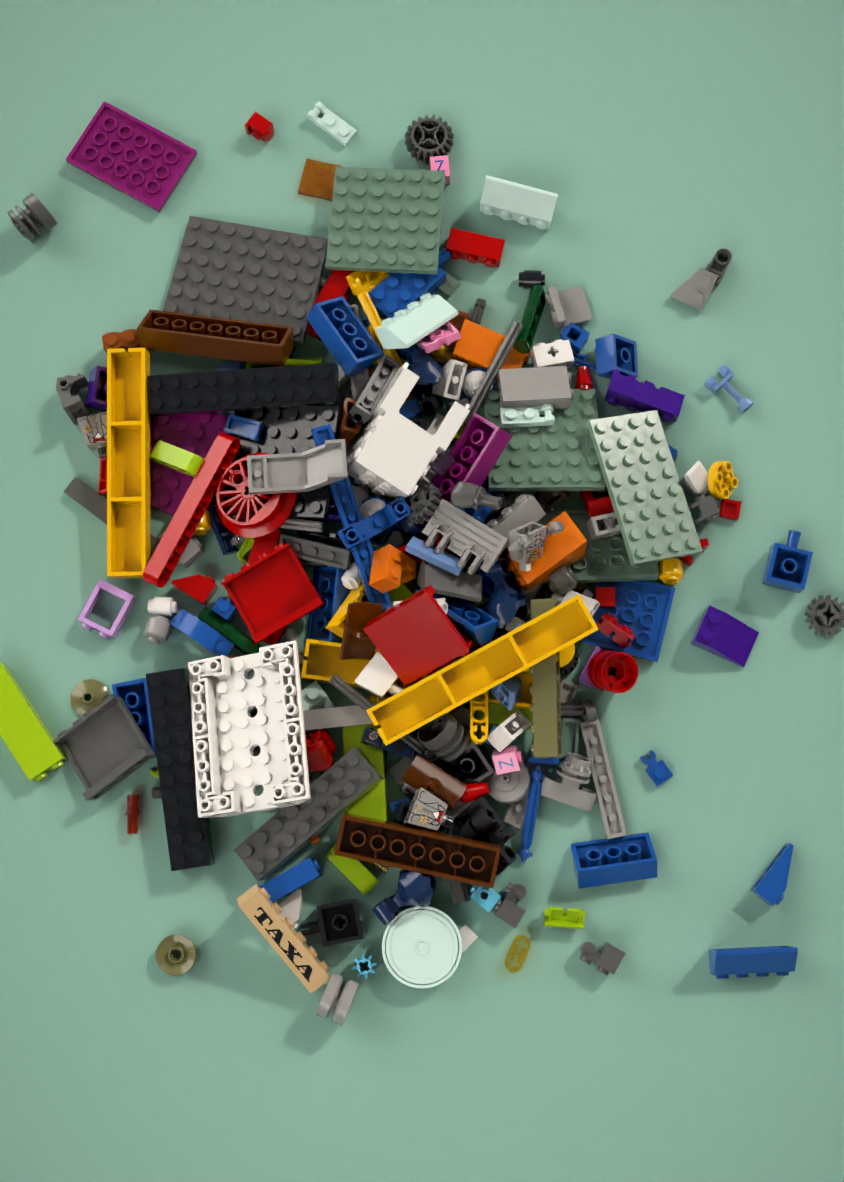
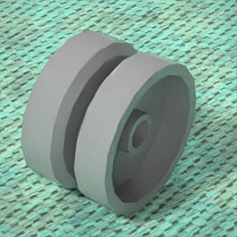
M333 973L323 990L316 1015L326 1019L329 1017L332 1008H335L332 1020L334 1023L343 1026L359 983L349 980L346 982L344 989L341 990L343 976Z

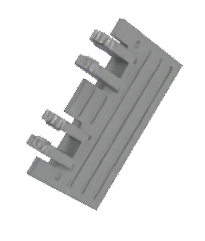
M442 499L438 509L434 512V516L430 518L422 533L429 536L425 544L428 548L433 546L440 534L444 535L436 547L435 553L441 554L449 541L452 540L448 549L461 556L457 565L461 569L467 564L472 554L476 555L468 569L470 575L475 573L482 560L484 562L480 569L488 573L509 542V539L444 499Z

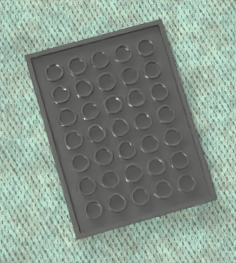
M190 216L163 311L293 327L294 343L304 345L309 321L306 317L315 304L326 262L328 239Z

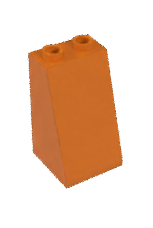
M465 319L460 332L461 338L457 340L453 352V359L467 363V371L474 368H483L487 371L506 336ZM512 347L501 369L522 368L523 364L528 363L530 353H520Z
M565 511L545 525L549 526L551 522L560 521L565 526V529L559 534H555L553 531V534L546 538L543 555L541 558L531 562L530 571H521L519 569L520 563L511 560L509 552L506 554L510 572L513 571L518 585L521 588L524 587L526 591L549 579L550 574L561 566L567 568L585 557L587 540Z

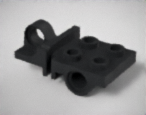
M483 796L479 797L454 820L460 828L458 830L459 837L501 845L496 875H499L516 860L517 857L514 850L504 845L516 834L515 831L511 829L505 833L504 830L507 826Z

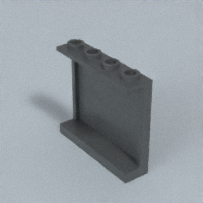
M106 697L100 706L90 709L87 712L88 715L76 720L71 728L60 732L58 738L52 741L54 744H60L87 790L83 793L86 800H97L156 756L121 697Z

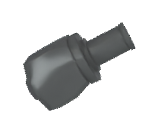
M459 481L451 492L452 505L455 507H473L474 510H480L482 506L497 510L501 507V497L485 494V488L476 484Z

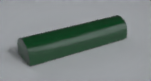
M542 285L532 286L520 322L523 328L513 345L514 349L520 353H530L546 303V294Z
M205 607L198 614V619L234 644L233 647L243 654L259 653V648L263 647L260 644H255L253 639L208 607Z

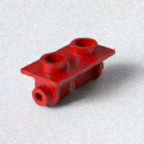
M604 613L601 616L603 621L599 619L596 623L599 631L608 637L613 631L616 634L612 640L621 647L625 646L627 648L631 643L628 639L633 640L636 636L633 634L634 631L627 625H620L617 622L618 619L613 615H606Z

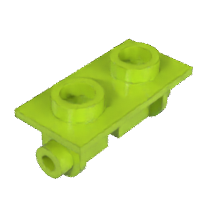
M549 906V908H545L544 926L584 929L585 911L581 908H567V911L560 907Z

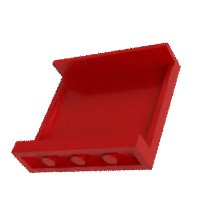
M280 543L273 548L274 551L272 553L260 555L257 557V562L253 564L249 562L240 567V572L236 574L232 572L223 578L225 581L220 583L225 587L249 628L255 644H259L324 605L323 600L288 543L285 545Z
M432 585L373 618L363 629L405 686L411 682L413 684L417 683L426 674H433L442 665H449L453 662L454 658L465 656L469 653V648L472 644V640L467 642L464 640L434 599L435 589Z

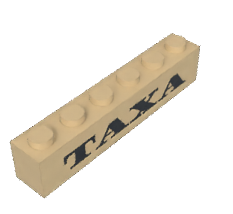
M255 884L237 898L239 908L307 990L313 993L330 980L329 966L324 960L320 962L317 958L318 953L312 946H307L303 934L300 931L297 933L293 929L295 926L290 918H284L281 914L283 911L276 902L272 903L270 901V895L264 887L261 889Z

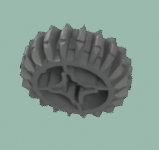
M426 114L425 119L419 116L418 122L413 120L412 126L408 125L407 132L405 133L407 151L411 152L412 158L417 156V161L423 159L424 163L430 160V157L446 156L447 153L451 152V147L453 146L454 135L451 133V126H448L447 121L442 122L441 116L438 119H435L434 114L431 118H428ZM417 134L420 135V142L418 144L415 141ZM440 135L444 138L441 145L438 140Z

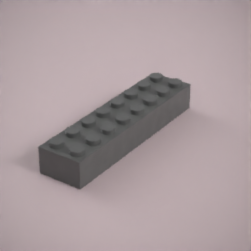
M354 747L309 785L311 799L300 805L283 807L237 846L234 851L257 881H265L378 785L384 777L360 748Z

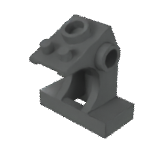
M80 373L77 376L66 375L59 377L56 384V390L62 407L74 425L79 424L77 418L91 415L80 396L77 395L80 390L88 387L89 384L86 377Z
M703 494L695 499V503L688 506L690 511L699 507L703 513V516L693 520L694 526L705 520L707 523L714 521L720 512L718 501L715 498L713 499L711 495L706 497Z

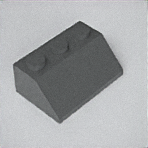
M421 561L416 583L422 589L432 585L437 594L481 603L482 576L477 570L473 575H470L468 573L469 567H465L459 576H456L427 561Z

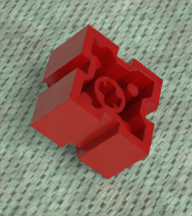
M327 728L315 729L309 733V736L305 735L308 774L314 770L319 772L331 768L332 755H334L336 748Z

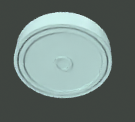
M431 906L410 907L401 911L387 926L382 940L383 959L390 973L401 983L414 988L434 987L446 981L458 967L462 955L461 935L454 921L443 911Z

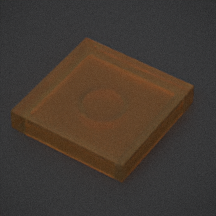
M306 158L298 194L332 201L335 168L342 166Z

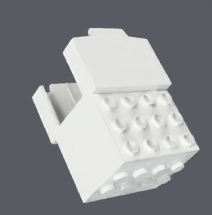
M408 363L403 364L392 378L372 416L368 419L370 423L366 425L362 432L364 436H361L353 446L354 452H351L346 457L347 474L353 477L358 485L367 486L371 489L370 492L377 497L382 496L390 502L402 496L405 499L415 493L418 485H416L417 481L420 478L423 479L428 471L427 465L430 462L432 463L437 455L446 451L470 412L468 410L469 404L463 406L455 401L445 417L437 413L427 431L401 415L399 410L419 379V376L407 369Z

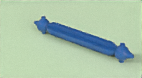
M537 765L533 772H530L533 781L530 784L520 842L522 848L517 850V854H519L523 864L529 857L533 856L529 848L533 842L540 799V780L542 778L545 779L546 776L541 771V766Z

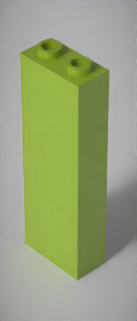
M0 662V736L28 779L33 782H40L48 776L47 773L51 770L56 771L60 769L67 758L58 744L52 742L54 738L7 666Z
M373 723L343 726L344 755L354 747L360 748L384 777L378 785L350 807L346 813L388 821L384 750L360 743L365 727L377 730L381 725L374 726Z

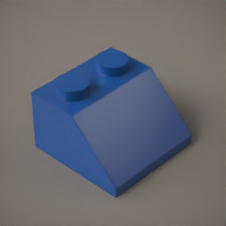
M614 333L595 339L597 375L611 379L615 368L621 370L620 374L623 376L631 374L636 376V378L638 377L636 341Z

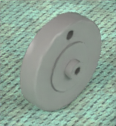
M492 762L495 772L484 778V782L488 786L489 796L502 804H513L522 800L529 792L531 784L528 767L521 763L519 771L497 775L494 762Z

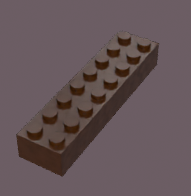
M150 309L137 327L139 348L165 351L167 353L191 354L201 357H214L221 360L229 359L238 362L245 361L278 367L285 365L294 348L293 327Z
M344 812L334 855L493 888L501 845Z

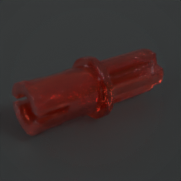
M137 794L127 795V812L125 815L128 816V834L138 833V815H141V813L139 812L140 795Z

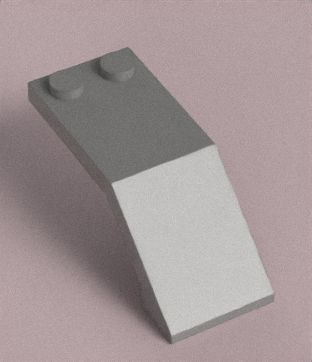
M345 439L325 440V444L302 453L247 456L249 495L309 492L348 478Z

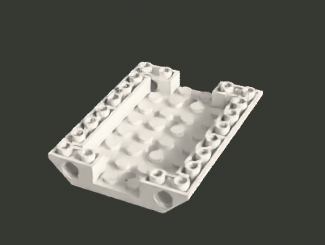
M297 641L260 647L259 653L235 658L221 655L188 662L198 817H230L300 805L311 799ZM250 670H254L255 675L252 679H248L247 677L248 672ZM256 707L258 713L252 718L250 712ZM260 746V754L254 756V748ZM262 785L264 791L260 796H258L256 794V789L258 786Z

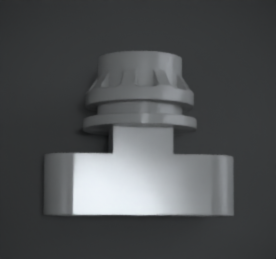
M568 752L566 758L560 762V768H557L556 771L558 775L562 776V780L546 775L545 779L542 778L540 782V795L591 811L597 793L581 787L580 784H589L590 780L587 777H590L592 773L590 769L592 761L582 755Z

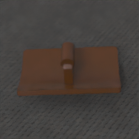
M369 602L348 604L340 660H371L374 657L376 646L363 629L370 620L382 614V604Z
M420 755L415 757L401 779L416 790L421 787L445 802L449 811L453 809L467 789V785Z

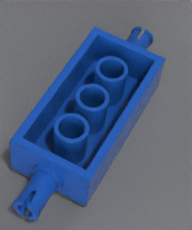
M445 248L439 252L437 275L391 273L368 294L382 320L395 316V312L408 308L407 305L409 303L419 301L420 296L427 293L434 294L446 282V273L440 266L451 258L450 253ZM367 315L361 319L366 327L371 325Z

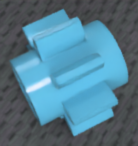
M362 953V959H354L357 966L352 967V970H358L357 977L364 974L365 978L368 979L369 972L375 974L372 966L377 965V963L371 962L372 955L365 958ZM368 961L370 969L362 971L359 963Z

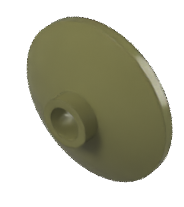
M93 679L78 683L71 693L72 708L78 715L85 717L90 709L100 706L102 701L109 696L108 689L103 683ZM88 694L92 696L90 701L85 699Z
M174 934L167 936L157 947V963L162 971L169 975L184 974L195 963L196 948L193 942L184 935ZM176 950L180 951L181 956L179 958H176L174 956V952Z

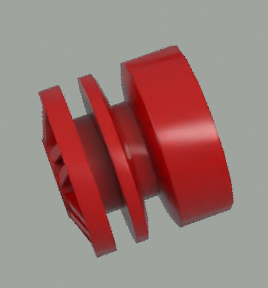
M602 650L594 654L590 659L587 673L590 682L596 688L614 693H624L636 684L638 666L635 659L627 653Z

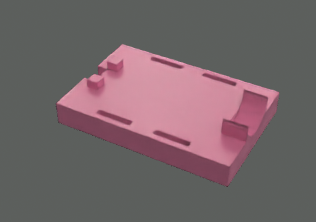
M448 321L416 343L426 353H430L434 350H439L441 345H450L452 342L460 339L461 336L459 331Z

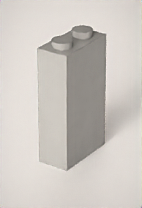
M567 366L499 369L497 383L501 408L542 406L550 403L553 405V409L569 408L570 402L574 400V391L570 389L571 374L567 372Z

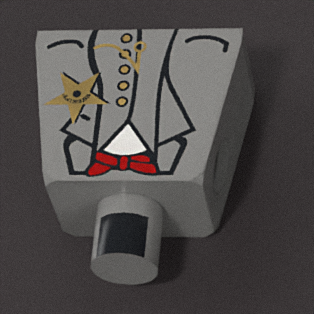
M107 412L77 418L87 447L90 450L97 449L99 458L107 456Z
M421 787L414 794L403 825L436 832L440 825L450 829L454 818L445 815L447 809L445 802Z

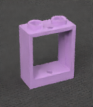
M99 579L78 620L83 623L82 627L92 631L94 628L100 631L98 635L109 640L112 637L116 639L137 598ZM102 591L125 601L110 630L87 619Z

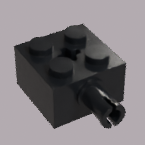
M357 898L316 906L318 913L317 921L300 923V929L309 928L308 930L301 931L303 936L320 933L324 947L364 938ZM338 916L346 920L342 928H340L339 924L336 925L335 923L338 920Z

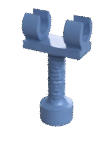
M723 365L719 368L718 373L724 379L718 384L713 377H709L704 384L713 394L724 388L738 402V409L744 413L754 402L749 397H741L728 384V381L733 378L734 373L726 365Z

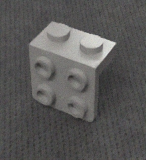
M556 286L548 287L545 300L547 306H550L551 320L555 323L557 330L564 328V326L568 327L571 322L576 325L591 320L592 315L582 286L558 292Z

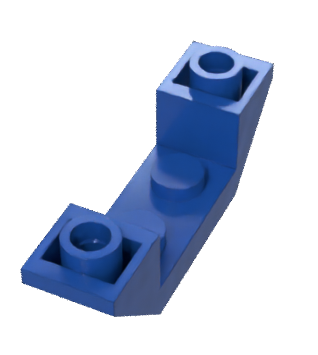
M402 496L356 524L353 523L338 531L337 534L348 550L392 527L412 514V511Z

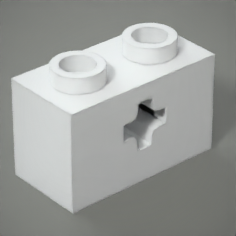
M558 339L548 344L538 343L532 347L530 353L534 368L567 366V368H571L574 363L569 340L563 341Z

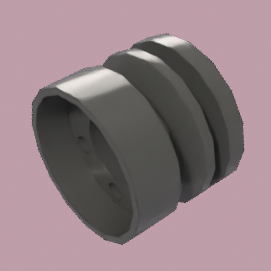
M31 193L22 200L26 207L25 210L16 205L14 208L19 215H16L12 210L7 212L20 234L34 243L37 240L33 236V232L41 238L42 233L39 227L41 226L46 231H49L57 222L39 199Z
M447 712L421 726L418 730L417 738L422 745L431 750L441 761L450 762L464 752L470 741V732L452 714Z

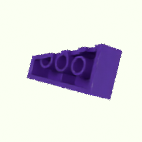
M614 368L604 401H607L612 406H624L627 410L634 412L657 410L662 420L667 422L677 421L685 395L665 387L657 389L652 382H639L636 380V376L631 374L623 376L620 374L621 370Z

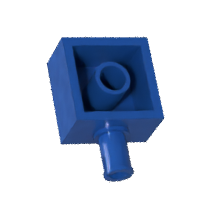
M789 530L786 545L774 543L770 547L762 584L800 593L805 589L813 552L798 549L801 532Z

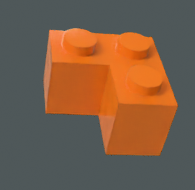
M390 544L373 552L369 585L381 593L395 589L401 584L416 578L417 561Z

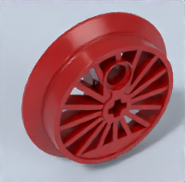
M253 453L250 455H267L269 453ZM244 456L232 463L222 474L217 486L216 508L222 523L231 532L245 538H259L271 534L286 522L295 506L297 492L276 493L272 497H268L265 494L249 495L248 472L246 469L247 456ZM227 485H228V486L233 487V488H235V489H237V490L226 491V488H227ZM235 496L225 501V497ZM233 505V507L229 511H227V508ZM238 512L236 519L234 520L232 517ZM246 514V522H242Z

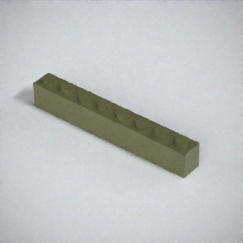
M554 598L531 600V605L528 606L529 617L532 620L558 606V601ZM557 652L529 667L530 675L533 678V683H530V693L533 695V703L530 704V711L533 715L531 734H534L531 752L534 754V758L538 759L562 758L560 652Z

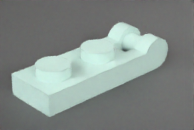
M320 101L315 104L313 111L310 110L307 114L310 121L345 147L357 135L356 129L327 109ZM320 113L324 115L322 118L318 117Z
M547 403L542 406L500 408L501 427L551 426L555 424V416L552 415L554 411L553 405Z

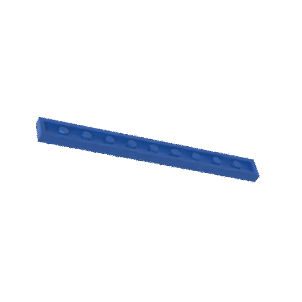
M330 424L311 429L316 447L325 444V440H335ZM349 477L329 484L343 527L345 528L363 520ZM370 539L358 546L351 548L369 603L382 604V610H385L388 606H392L388 592L381 593L369 585L374 551Z

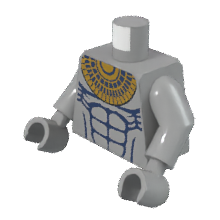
M531 521L510 530L508 547L510 559L520 563L519 569L521 571H530L531 562L541 558L543 555L546 538L551 536L553 531L555 534L561 533L565 526L560 521L551 522L549 526Z

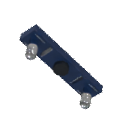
M215 493L207 508L210 513L211 525L223 555L235 554L239 551L237 544L241 542L242 538L238 535L233 537L232 532L222 523L216 508Z
M365 727L360 743L412 760L417 755H420L427 761L433 762L434 752L427 748L421 754L417 751L414 753V749L400 738L385 746L383 741L381 744L382 739L377 730L370 727Z

